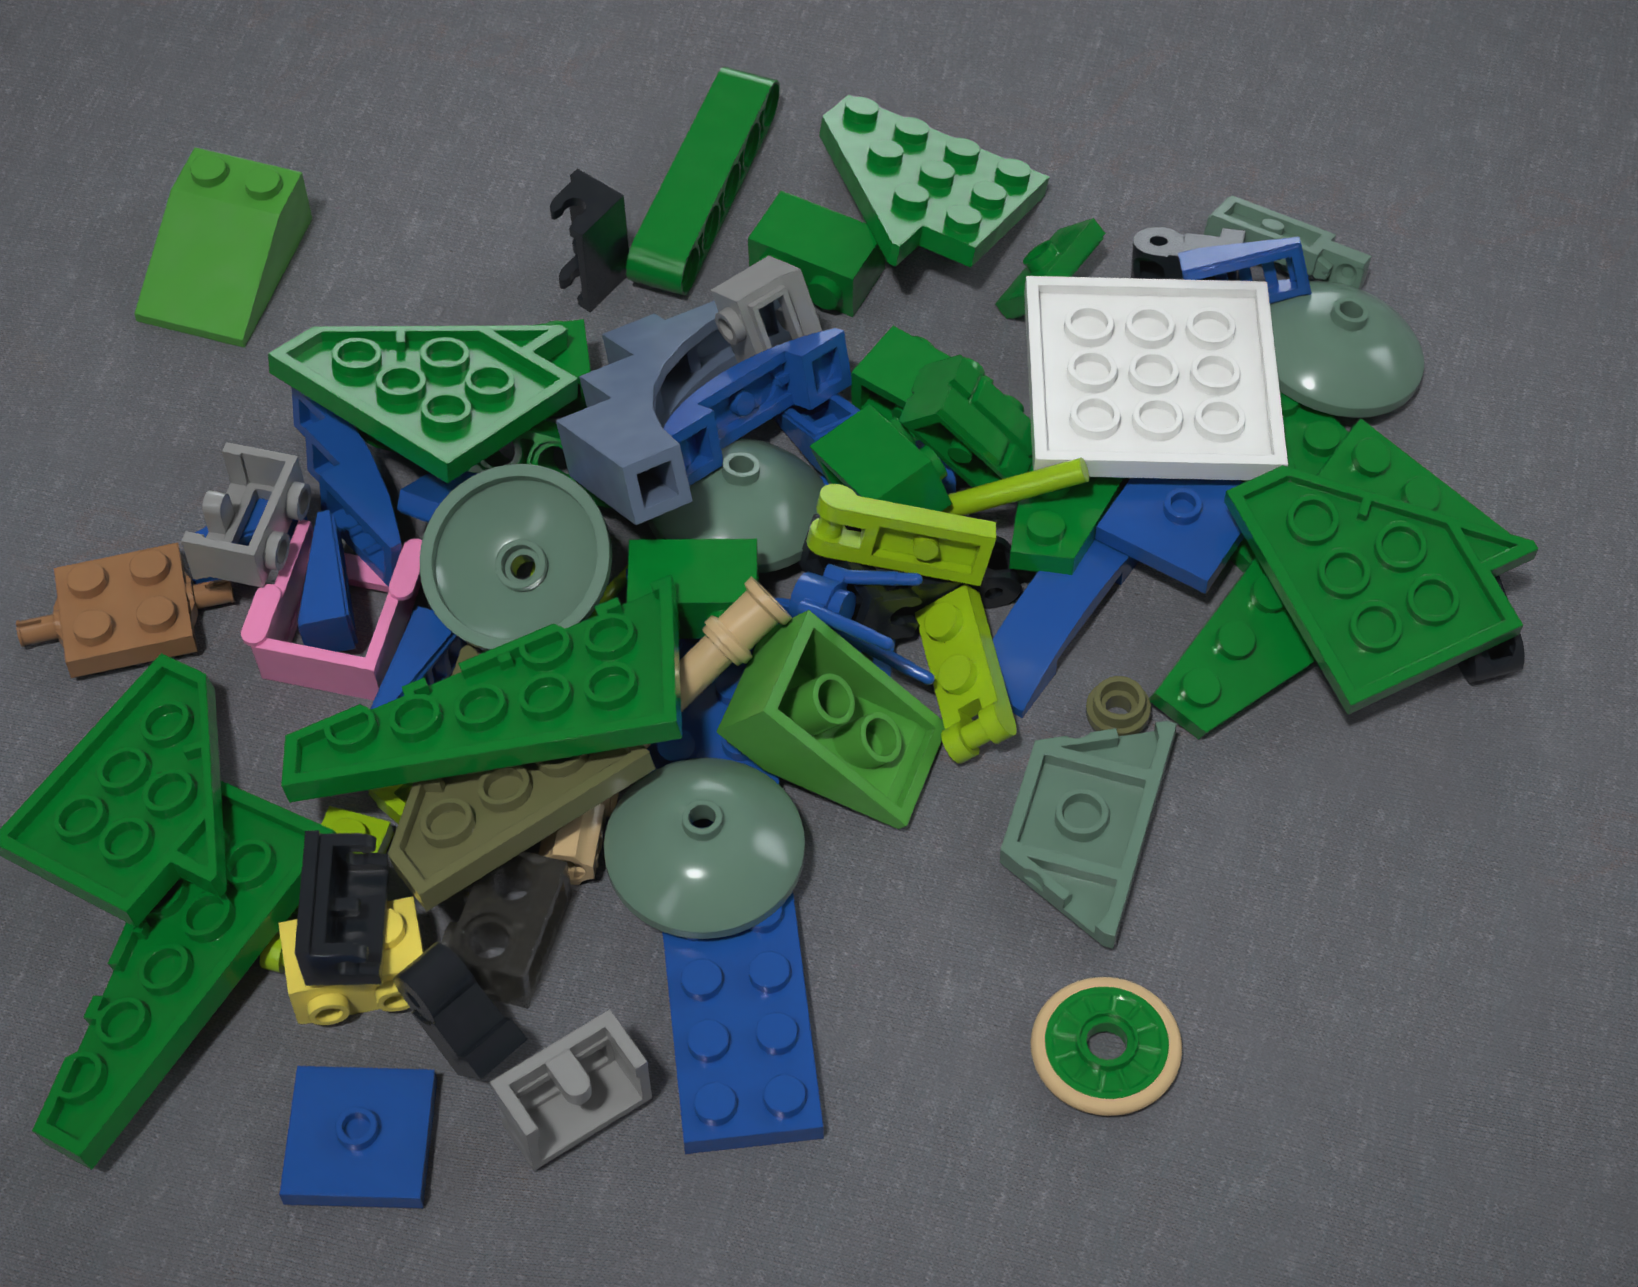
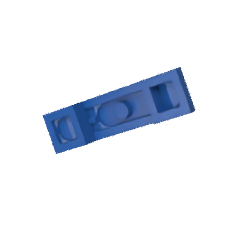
M833 328L816 332L760 352L708 381L673 412L663 429L680 444L689 486L723 465L721 449L790 406L797 405L812 410L852 385L844 330Z
M1094 539L1073 575L1038 571L992 639L1012 712L1021 718L1025 716L1056 674L1058 658L1113 584L1122 585L1139 562L1138 560Z

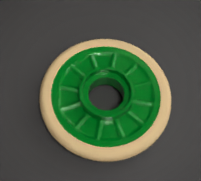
M1095 977L1067 985L1056 992L1044 1004L1033 1025L1031 1054L1041 1080L1061 1101L1086 1113L1117 1116L1133 1113L1149 1106L1168 1090L1180 1068L1182 1040L1172 1013L1152 992L1127 980ZM1110 1032L1122 1039L1126 1050L1115 1059L1105 1060L1091 1053L1087 1046V1041L1096 1033Z

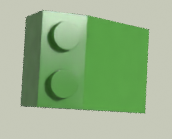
M195 147L170 191L134 313L136 321L245 348L312 220L302 172Z
M807 610L793 617L786 625L778 624L774 626L756 644L752 658L747 663L716 733L763 770L896 829L906 827L942 741L941 733L945 728L941 718L810 610Z

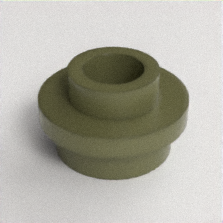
M1125 676L1106 678L1094 687L1088 695L1086 716L1090 725L1096 731L1116 728L1118 736L1138 734L1146 727L1150 718L1151 704L1149 697L1140 684ZM1118 707L1126 710L1128 713L1115 714L1108 710Z

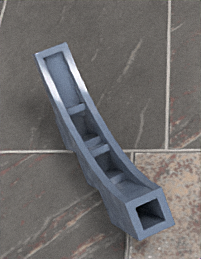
M778 298L759 309L772 347L791 339L790 332L779 324L775 315L776 309L781 307ZM715 301L666 320L656 314H652L602 334L609 365L579 376L587 408L556 420L569 476L635 525L693 502L680 444L663 427L673 412L690 395L717 375L738 364L731 344L725 340L716 325L715 314L718 312Z

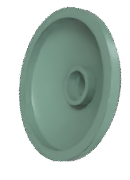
M1309 281L1312 294L1301 295L1270 304L1279 389L1291 399L1314 410L1332 415L1372 417L1401 407L1416 392L1424 372V355L1420 342L1402 316L1381 299L1349 285L1328 281Z
M739 438L721 449L723 455V465L689 486L693 502L647 520L652 533L657 539L757 538L759 573H767L788 567L800 561L803 551L802 547L814 514H818L816 505L819 494L825 484L813 468L791 452L767 442Z
M509 464L482 471L458 485L446 496L432 515L425 530L420 550L421 583L432 610L441 622L457 637L485 651H489L553 623L565 629L587 620L594 612V606L599 604L604 595L612 565L610 533L606 521L594 500L580 485L566 475L553 469L532 464ZM525 562L535 563V571L532 576L527 579H517L516 572L521 564Z
M708 757L692 758L670 763L652 771L637 781L623 795L608 821L604 840V856L607 874L615 893L631 913L641 921L662 932L675 936L710 939L730 936L750 929L766 920L785 903L793 892L802 872L805 856V839L802 821L797 808L785 790L769 776L751 766L733 760ZM702 819L714 822L707 828H697L692 825L693 822Z

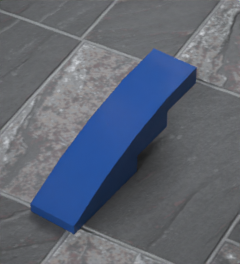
M291 387L294 426L306 439L307 471L319 482L321 511L330 510V513L334 514L341 538L389 587L402 545L390 495L374 458L354 425Z

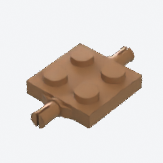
M177 542L54 568L57 599L53 608V614L22 621L16 620V630L21 647L59 639L60 644L64 648L65 662L70 676L75 678L154 661L161 653L168 657L197 652L194 626L198 617V609L230 602L235 603L231 581L217 579L192 585L191 579L185 573L183 557Z

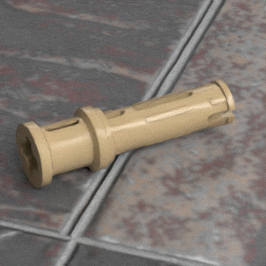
M752 576L744 583L746 591L719 617L711 615L705 621L706 625L702 630L706 635L679 660L681 712L713 683L732 662L737 666L742 662L746 664L752 658L750 650L778 623L786 625L792 619L780 603ZM645 744L644 747L647 749L651 744Z

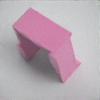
M298 520L290 541L287 561L283 569L279 571L275 584H265L263 588L259 587L255 593L241 630L242 640L246 645L251 646L263 679L374 701L406 630L422 585L420 576L422 540L410 539L405 542L389 587L359 556L344 553L349 585L388 592L366 657H360L292 643L298 626V616L314 532L311 521Z

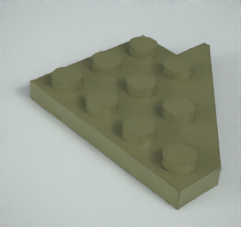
M468 644L461 648L452 676L461 672L458 663L479 655L472 645ZM644 745L413 782L388 856L397 874L427 912L655 770L650 752Z

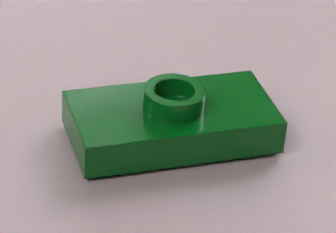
M1094 218L1058 229L1049 240L1042 242L1026 255L1023 260L1026 266L1025 269L996 301L995 305L1006 319L1024 316L1026 276L1072 277L1104 239L1103 236L1106 233Z

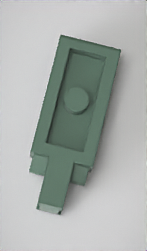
M1233 195L1228 197L1209 215L1204 235L1220 237L1222 228L1246 231L1245 242L1300 237L1306 269L1309 275H1313L1315 279L1341 283L1358 289L1363 286L1372 257L1334 242L1336 237L1334 233ZM1286 259L1274 261V264L1279 269L1288 272Z

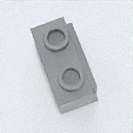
M765 257L711 289L718 312L715 314L716 325L725 340L731 344L738 363L772 348L759 309L777 298L781 307L775 311L776 318L779 324L790 332L793 340L822 331L801 269L774 257Z
M226 442L222 454L231 482L226 493L211 490L206 492L202 511L209 532L205 538L204 534L185 531L181 540L193 579L212 577L263 588L271 569L280 571L287 561L290 547V539L287 532L293 519L302 521L306 517L311 501V488L309 484L304 482L298 456ZM257 499L268 500L249 546L238 544Z
M610 1009L489 1082L497 1098L503 1127L533 1171L652 1099L648 1062Z

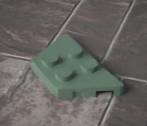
M1156 722L1154 731L1118 736L1117 729L1115 728L1090 732L1082 738L1061 736L1035 740L1000 849V863L1104 947L1114 948L1174 741L1177 725L1174 722Z

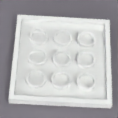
M1026 276L1024 298L1033 471L1080 457L1086 462L1089 477L1251 480L1282 465L1288 467L1267 281Z

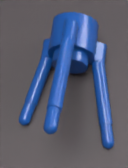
M828 564L823 576L809 571L801 575L794 586L790 598L789 614L792 618L810 610L856 649L924 684L930 685L935 680L931 672L891 651L894 646V641L891 638L851 620L855 610L856 596L853 592L847 591L848 584L919 586L923 581L920 574L897 571L848 570Z

